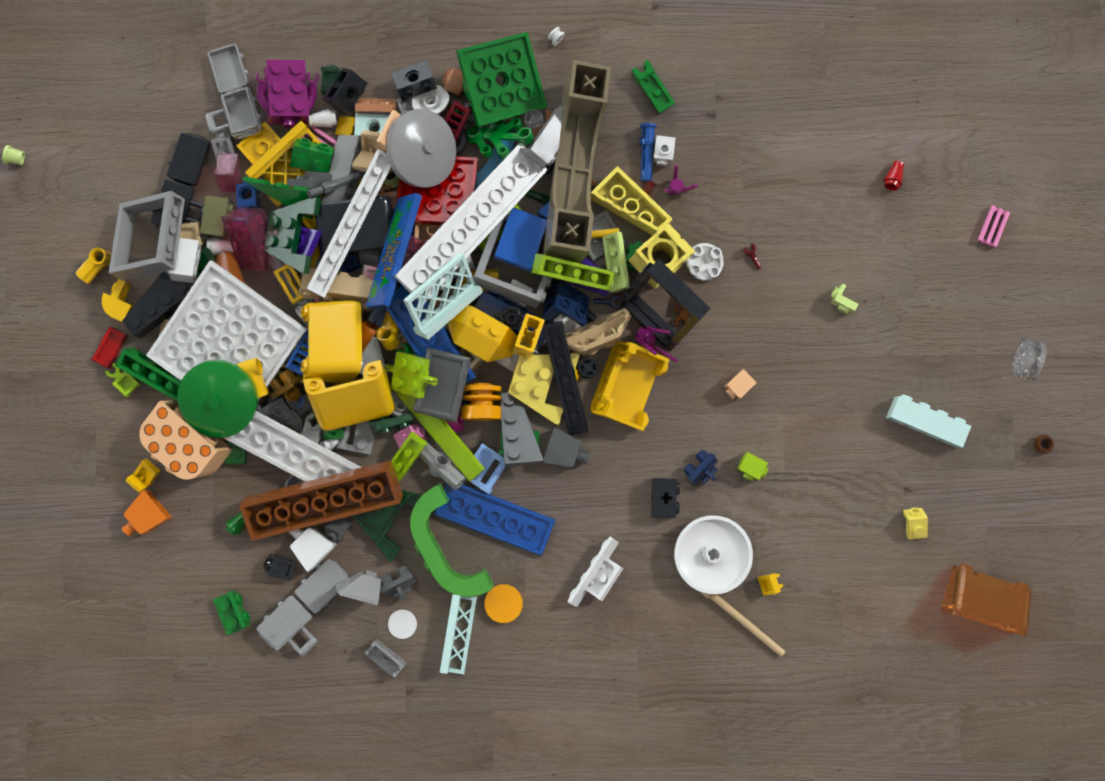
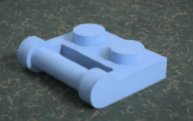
M482 443L474 456L485 469L470 482L490 494L493 490L491 488L506 467L504 457ZM495 459L498 460L500 463L486 484L482 483L481 479Z

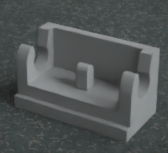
M376 639L364 653L393 678L407 664L379 639Z

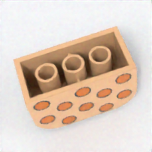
M175 400L159 401L140 428V441L144 448L151 453V457L155 461L161 462L167 472L181 479H194L212 475L233 450L222 438L210 437L192 428L182 416L178 402Z

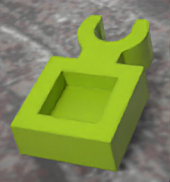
M113 363L112 365L115 367L116 372L112 374L106 370L105 373L108 377L115 378L116 380L112 384L125 397H129L141 383L125 371L122 373V370Z

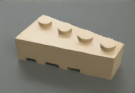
M310 268L309 274L302 273L298 295H302L303 298H316L322 300V302L358 301L361 303V311L371 312L374 310L366 307L373 280H369L367 275L351 277L346 272L337 273L326 297L323 298L307 289L317 268Z

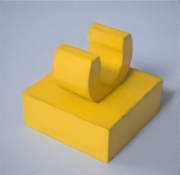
M772 573L757 577L763 596L781 592L780 588L783 587V584H778L777 577H780V574Z

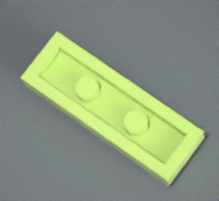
M617 231L602 237L607 270L615 272L610 291L614 293L630 287L622 232Z

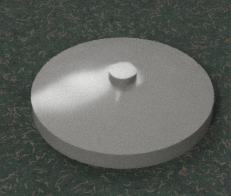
M427 109L406 111L394 120L388 131L386 140L387 157L393 171L403 182L413 187L427 188L440 184L449 176L455 164L456 143L449 125L437 113Z

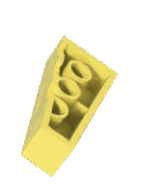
M618 166L591 192V200L652 236L661 227L666 226L668 223L670 224L672 218Z

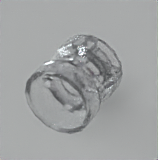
M532 109L526 113L525 127L534 129L543 126V115L540 111Z

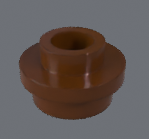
M1039 435L1034 440V448L1041 454L1051 452L1054 447L1053 439L1048 435ZM1041 441L1046 443L1044 448L1040 445Z

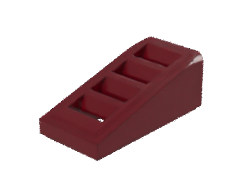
M454 100L445 121L447 124L450 122L458 127L457 130L450 127L456 142L472 110ZM458 109L464 112V116L456 113L455 110ZM452 116L457 117L461 122L458 123L452 120Z

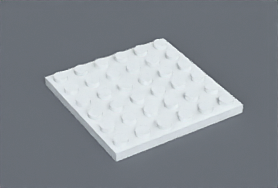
M209 261L146 356L179 380H182L191 368L207 360H225L237 365L240 362L258 358L262 364V376L268 388L270 382L275 378L308 329L214 261Z

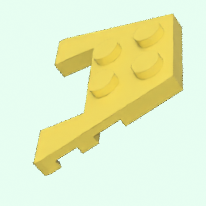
M576 352L571 353L574 370L580 353ZM533 354L531 359L518 355L508 393L559 425L563 407L545 403L554 373L550 354Z

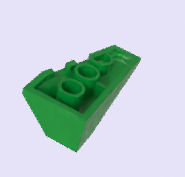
M243 177L245 183L285 206L309 199L307 191L310 188L296 185L290 188L289 185L283 183L270 184L271 182L266 180ZM322 194L317 195L315 197L321 198ZM303 215V218L313 219L314 217L310 215Z

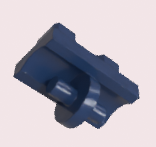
M701 450L696 455V459L701 464L696 468L689 463L683 469L694 486L700 480L704 484L709 479L713 482L717 480L714 476L718 470L714 466L718 462L716 456L712 452L709 454Z

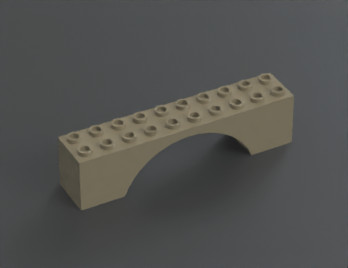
M573 60L565 77L561 104L564 109L559 148L555 153L556 159L553 168L543 255L581 264L590 252L594 213L591 209L592 170L600 125L607 104L611 67Z

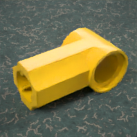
M102 248L92 249L89 253V258L75 272L76 275L85 283L90 284L104 267L110 265L111 253ZM103 253L104 258L99 262V255Z
M386 311L382 327L378 329L376 336L386 350H393L399 344L398 333L400 329L388 311Z
M253 358L238 363L237 366L241 367L254 382L258 398L267 395L268 390L262 376L263 367L260 360Z

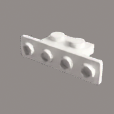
M609 537L603 542L600 552L592 559L591 566L581 576L580 583L571 591L568 603L578 607L587 591L599 600H604L624 569L609 559L619 544L617 540Z

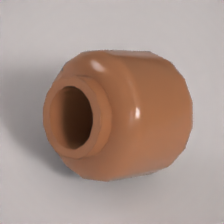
M453 67L450 70H446L441 84H444V90L457 96L461 95L464 91L462 72Z

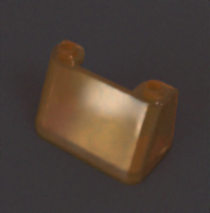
M962 563L960 567L953 566L941 610L1017 635L1027 636L1032 590L1028 589V584L1018 581L1017 584L1000 580L972 571V566Z

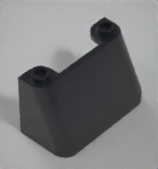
M378 196L375 198L348 253L376 249L379 250L380 254L382 253L393 216L391 199L389 197ZM351 200L320 204L319 216L314 217L316 230L322 231L318 241L321 259Z

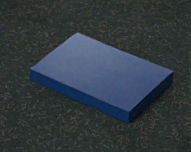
M513 207L494 259L530 272L547 225V220Z

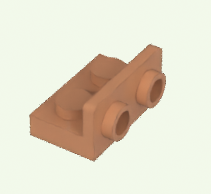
M359 98V103H355V112L391 114L392 110L396 111L397 102L395 99Z

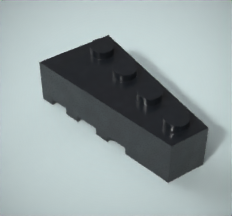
M166 271L162 272L122 321L133 336L138 338L144 337L160 325L164 319H168L176 312L194 283L173 281L169 273Z

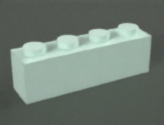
M902 394L901 396L894 397L886 416L887 419L955 448H963L971 426L966 424V420L958 417L953 419L948 416L947 412L942 410L934 411L926 403H915L912 401L913 398Z

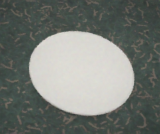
M408 610L395 611L388 621L390 633L399 639L412 636L417 627L415 616Z

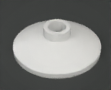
M436 85L437 89L413 97L412 106L414 109H427L440 114L449 104L448 92L443 87Z

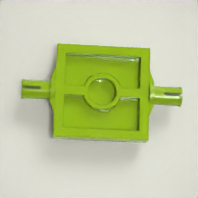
M396 352L394 366L386 364V368H384L386 372L393 373L391 390L417 398H424L427 384L436 386L438 383L434 382L438 381L437 378L429 376L430 359L405 352Z

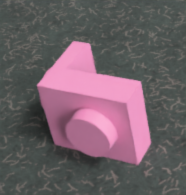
M421 423L410 425L393 435L399 448L412 431L423 440H428Z

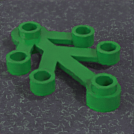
M514 118L508 124H505L503 119L490 123L483 128L473 126L468 129L466 138L469 143L478 145L483 158H489L493 154L491 147L484 142V140H491L497 149L498 156L501 159H505L510 152L507 146H504L500 140L520 141L523 145H529L533 142L534 135L530 128H522L523 125L519 118ZM511 129L513 131H518L517 133H506Z

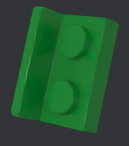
M236 590L213 599L227 635L250 626L249 622L251 619L249 613L244 611L242 606L243 598Z

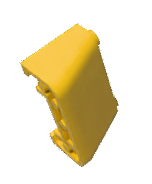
M352 300L306 303L301 309V317L304 318L305 322H308V356L301 363L303 379L319 377L323 382L339 384L352 382L360 373L362 367L361 303Z
M616 342L609 353L590 406V411L609 420L644 431L649 422L647 413L643 411L655 377L667 372L670 359L659 354L653 355L647 349L631 342Z
M381 360L370 362L364 367V379L325 388L323 380L319 377L303 379L304 387L317 422L323 430L331 431L382 418L393 413L395 404L390 381Z

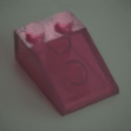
M237 207L221 216L240 269L268 270L269 253L263 250L268 225L264 209Z

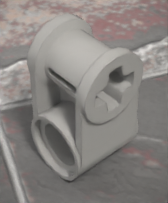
M311 413L306 418L301 435L320 444L323 429L319 425L312 423L316 416L314 413Z

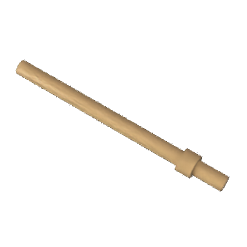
M701 592L702 595L713 600L780 657L784 655V649L718 594Z

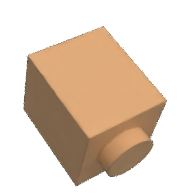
M743 369L725 385L727 388L726 393L732 399L736 398L739 400L757 382Z

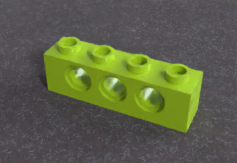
M535 254L531 273L611 291L615 272L543 254Z

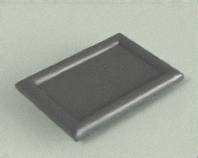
M427 347L425 358L430 359L429 376L437 378L438 381L434 382L438 383L436 386L427 384L424 398L416 397L413 412L457 423L471 358Z

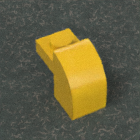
M118 279L112 286L111 295L103 293L102 306L110 317L123 322L122 320L134 307L124 302L132 284Z

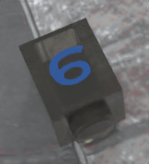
M297 387L300 389V399L296 402H290L286 399L285 402L300 416L306 417L311 412L312 406L307 393L302 388Z

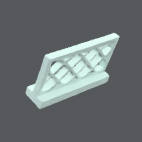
M457 254L404 299L415 324L413 328L415 334L430 339L483 292L481 286L476 285L464 254ZM460 262L459 272H454L456 264ZM447 273L445 284H441L442 276ZM453 275H458L455 286L451 285ZM464 276L467 278V282L461 286ZM434 285L432 295L428 296V288ZM439 287H444L442 297H437ZM449 289H454L453 294L447 298ZM420 297L417 308H414L412 301ZM425 299H430L428 309H423ZM440 300L439 306L434 309L435 301ZM426 312V317L420 322L421 313Z

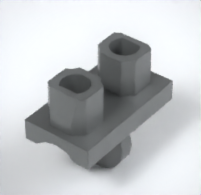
M403 566L396 570L399 578L394 581L390 574L380 577L382 586L380 591L386 597L392 595L393 599L401 597L405 601L407 600L406 594L412 591L410 586L418 582L409 569Z

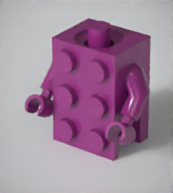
M266 59L264 78L259 79L258 71L256 72L255 77L259 82L257 84V99L262 109L267 111L268 125H283L284 128H293L300 121L306 125L309 111L312 110L316 100L317 85L315 83L319 81V76L315 73V79H309L310 73L306 74L305 60Z

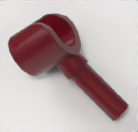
M751 243L750 246L753 251L749 252L744 247V254L751 257L759 270L762 267L755 254L756 246Z

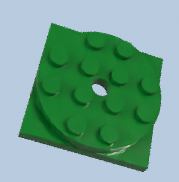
M528 32L456 50L462 72L464 92L471 104L477 127L547 107ZM497 75L503 77L504 82L502 85H498L495 82Z

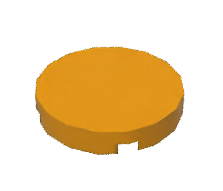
M499 584L487 593L484 607L487 615L492 620L498 623H508L520 615L523 608V599L515 587L509 584Z

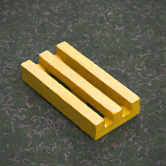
M286 264L275 270L274 274L292 305H295L297 302L304 300L302 295H298L299 291L286 269H290L299 286L301 279L296 270ZM281 272L284 273L297 296L295 299L281 277Z

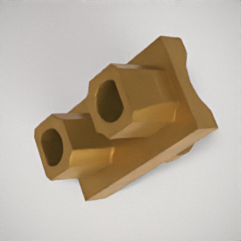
M286 370L270 382L271 387L274 389V392L270 394L271 397L275 399L284 393L285 399L288 401H298L301 396L300 389L294 385L302 381L303 376L298 375L296 377L292 370Z

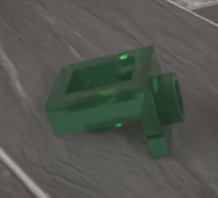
M335 65L321 67L322 94L327 93L341 71Z

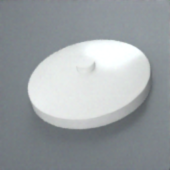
M704 516L692 521L681 531L675 544L674 560L680 576L689 586L707 594H722L733 590L745 580L751 569L753 550L746 532L736 522L722 516Z

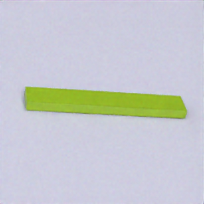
M396 392L398 397L469 482L485 469L444 419L413 412L416 397Z

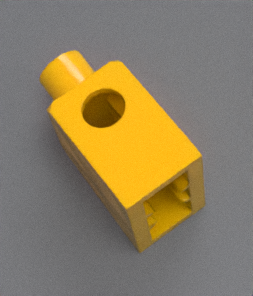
M526 313L512 351L513 354L531 359L545 321L544 319ZM528 327H532V328H534L535 330H534V331H529V330H528Z

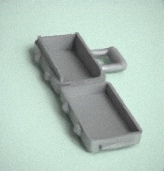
M234 43L209 51V61L223 105V109L205 115L209 132L214 134L230 128L232 137L237 140L263 131L261 124L262 115L258 114L255 104L257 98L253 97L252 91L249 88L250 84L247 78L249 72L244 68L242 61L244 55L240 53L238 46ZM225 113L228 124L216 127L213 117Z
M327 559L322 565H317L316 571L308 579H302V584L295 590L297 598L293 595L289 596L284 602H278V608L270 615L264 616V621L257 627V631L260 633L258 635L271 648L277 651L288 642L300 656H304L317 643V639L304 627L313 618L310 612L312 611L316 614L338 594L335 590V585L349 578L348 574L336 561L333 562L331 559ZM300 630L310 639L301 648L292 640Z

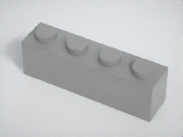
M338 135L334 146L333 159L330 164L329 173L332 174L331 181L359 171L352 168V163L361 152V137L359 135ZM358 180L335 188L331 193L323 195L322 203L352 200L356 192Z

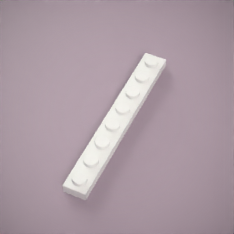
M377 149L307 287L308 290L323 298L326 297L391 169L387 153Z

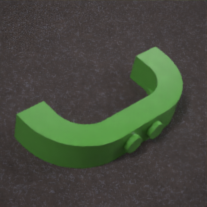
M439 483L428 489L413 508L410 527L416 543L415 549L419 555L422 554L426 570L428 572L431 571L439 585L448 592L464 597L484 594L494 587V583L486 568L470 575H462L455 572L450 567L430 529L429 517L431 512L449 501L444 488Z

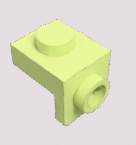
M842 284L839 288L835 287L831 294L833 298L831 304L837 306L838 310L845 314L853 313L858 303L842 296L846 285Z

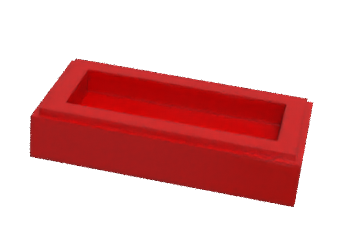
M109 326L91 360L110 369L128 335Z

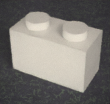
M179 238L175 269L166 271L169 273L171 280L195 283L201 252L199 240Z

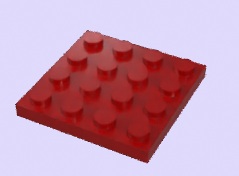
M456 156L451 173L443 182L436 186L417 188L406 184L399 178L396 203L400 197L414 193L420 194L422 199L414 224L442 226L475 191L479 163L478 157Z

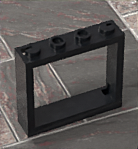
M660 259L654 264L650 262L643 269V272L629 287L630 289L623 295L625 299L620 304L645 329L647 326H650L652 328L671 330V334L653 332L655 338L669 352L711 309ZM651 278L692 316L678 332L638 296Z

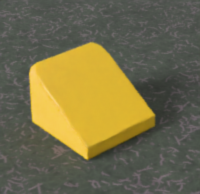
M339 116L335 135H354L355 117Z

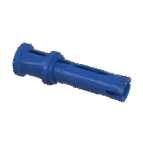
M641 123L640 128L642 132L641 140H639V144L642 146L640 181L652 182L653 146L656 143L654 134L657 124Z

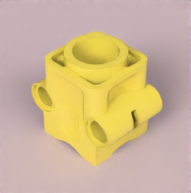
M668 223L638 248L628 261L639 273H642L643 269L650 262L652 264L655 263L652 253L662 250L668 253L671 262L665 265L675 273L695 253V250ZM652 278L648 282L654 289L659 286Z

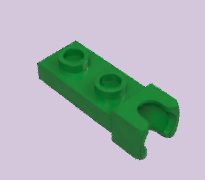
M645 60V72H639L634 67L631 70V74L660 115L673 107L675 101L654 72L655 70L650 62Z

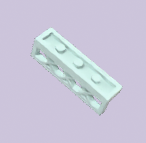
M452 595L440 673L448 674V672L463 675L465 673L477 600L476 596ZM461 599L472 600L471 609L464 613L460 607ZM464 616L468 622V628L461 632L457 627V621ZM461 636L465 641V647L458 651L454 646V640ZM457 655L462 661L461 669L450 667L451 659Z

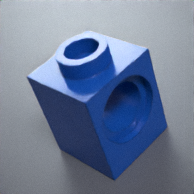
M245 182L236 184L237 208L241 211L260 210V191ZM247 192H252L251 198H244Z

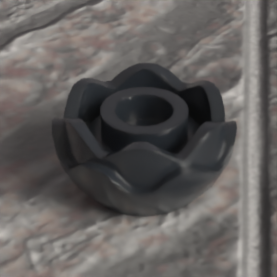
M511 305L501 311L500 320L510 329H517L524 321V314L520 308Z

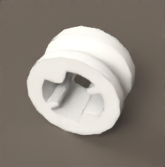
M556 27L548 35L547 40L552 41V45L556 46L564 38L565 33L560 32V28Z

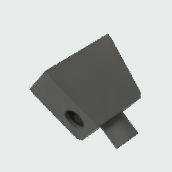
M554 427L543 460L546 464L573 468L575 461L587 464L590 453L580 450L582 443L580 440Z

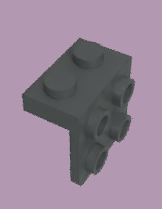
M284 394L279 395L275 399L270 395L267 398L268 401L262 404L258 402L257 412L295 432L300 431L298 422L286 404Z

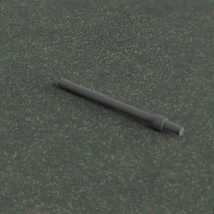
M358 171L331 182H323L318 187L308 190L307 195L309 198L320 194L331 193L335 188L363 178L366 172Z

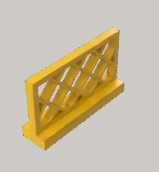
M300 121L245 173L250 178L256 179L260 178L263 174L271 175L270 184H273V175H284V184L287 185V175L304 176V173H301V169H298V173H287V162H291V159H287V152L293 149L296 139H301L308 134L314 143L319 144L321 142ZM277 161L285 162L284 173L273 172V165ZM269 197L278 208L282 205L280 202Z

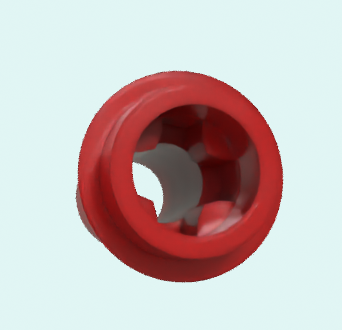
M893 162L891 169L883 180L886 189L897 191L902 186L903 169L905 166L903 162Z

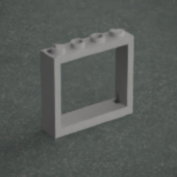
M169 191L119 204L109 274L123 281L174 270L185 199ZM163 208L156 258L128 264L135 215Z
M506 214L489 235L474 275V281L481 288L537 308L539 302H544L547 292H544L545 286L549 287L552 280L551 277L542 276L535 294L483 274L500 228L507 223L509 215ZM546 229L544 231L541 241H545Z

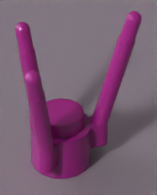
M675 165L673 180L670 182L669 188L664 189V192L667 193V196H679L682 193H687L697 188L698 184L684 187V183L677 177L678 165Z
M647 326L646 329L640 328L637 331L635 341L653 355H657L656 351H658L675 363L678 361L654 344L655 336L653 332L671 334V330Z

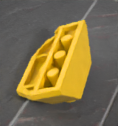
M467 305L447 323L453 343L487 363L510 358L514 355L512 351L518 336L508 326L475 307Z

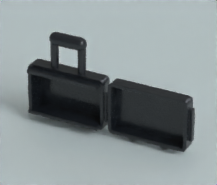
M188 132L187 134H180L178 142L174 144L175 151L172 160L168 162L167 176L173 179V181L164 180L158 194L172 191L184 198L182 223H185V221L189 223L200 222L201 226L204 204L192 201L195 189L191 185H198L211 143L205 137ZM190 206L201 208L198 220L187 217ZM163 208L152 210L151 224L159 229Z

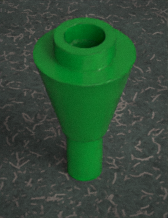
M241 512L225 522L228 525L225 529L233 536L236 533L240 536L245 526Z

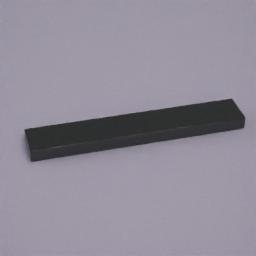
M563 320L544 324L543 329L569 435L586 433L589 429Z

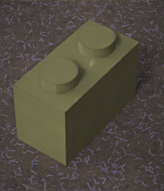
M206 195L200 233L206 237L228 239L232 232L231 217L235 213L234 202L228 198Z

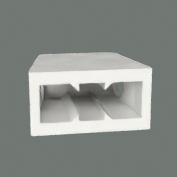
M312 526L308 527L305 531L302 528L289 531L296 539L290 545V548L307 572L312 571L337 545Z

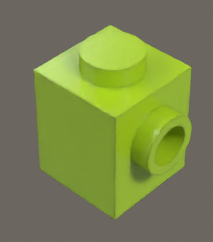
M745 452L736 470L744 473L743 477L753 482L754 479L760 480V478H764L769 468L766 467L768 462L749 452Z

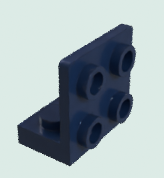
M558 280L546 291L542 319L549 322L553 317H557L561 313L584 327L587 324L590 298L564 281Z

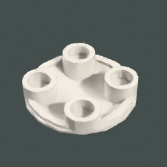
M709 243L695 245L693 247L695 253L686 260L690 274L702 281L717 277L724 265L721 249Z

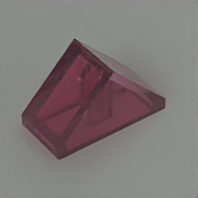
M219 153L214 175L219 190L222 192H236V184H239V154Z

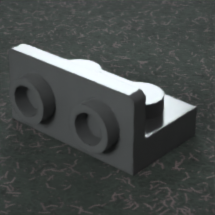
M305 171L303 177L296 176V179L288 178L287 185L290 187L296 185L313 189L323 182H331L332 174Z

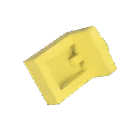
M922 508L903 510V515L906 518V537L908 540L928 538V517Z

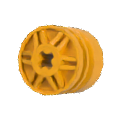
M472 383L465 386L464 392L470 393V395H463L462 400L470 401V405L461 407V420H501V406L493 405V401L501 400V396L493 395V393L501 392V386L490 383Z

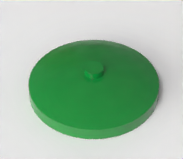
M207 360L197 364L184 375L178 388V405L182 416L192 428L210 437H229L239 433L252 421L257 410L258 395L254 382L241 367L225 360Z

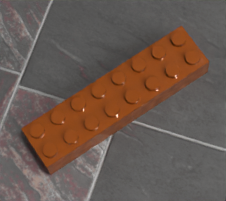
M389 460L248 496L242 500L239 507L251 541L400 504L403 493L393 462Z

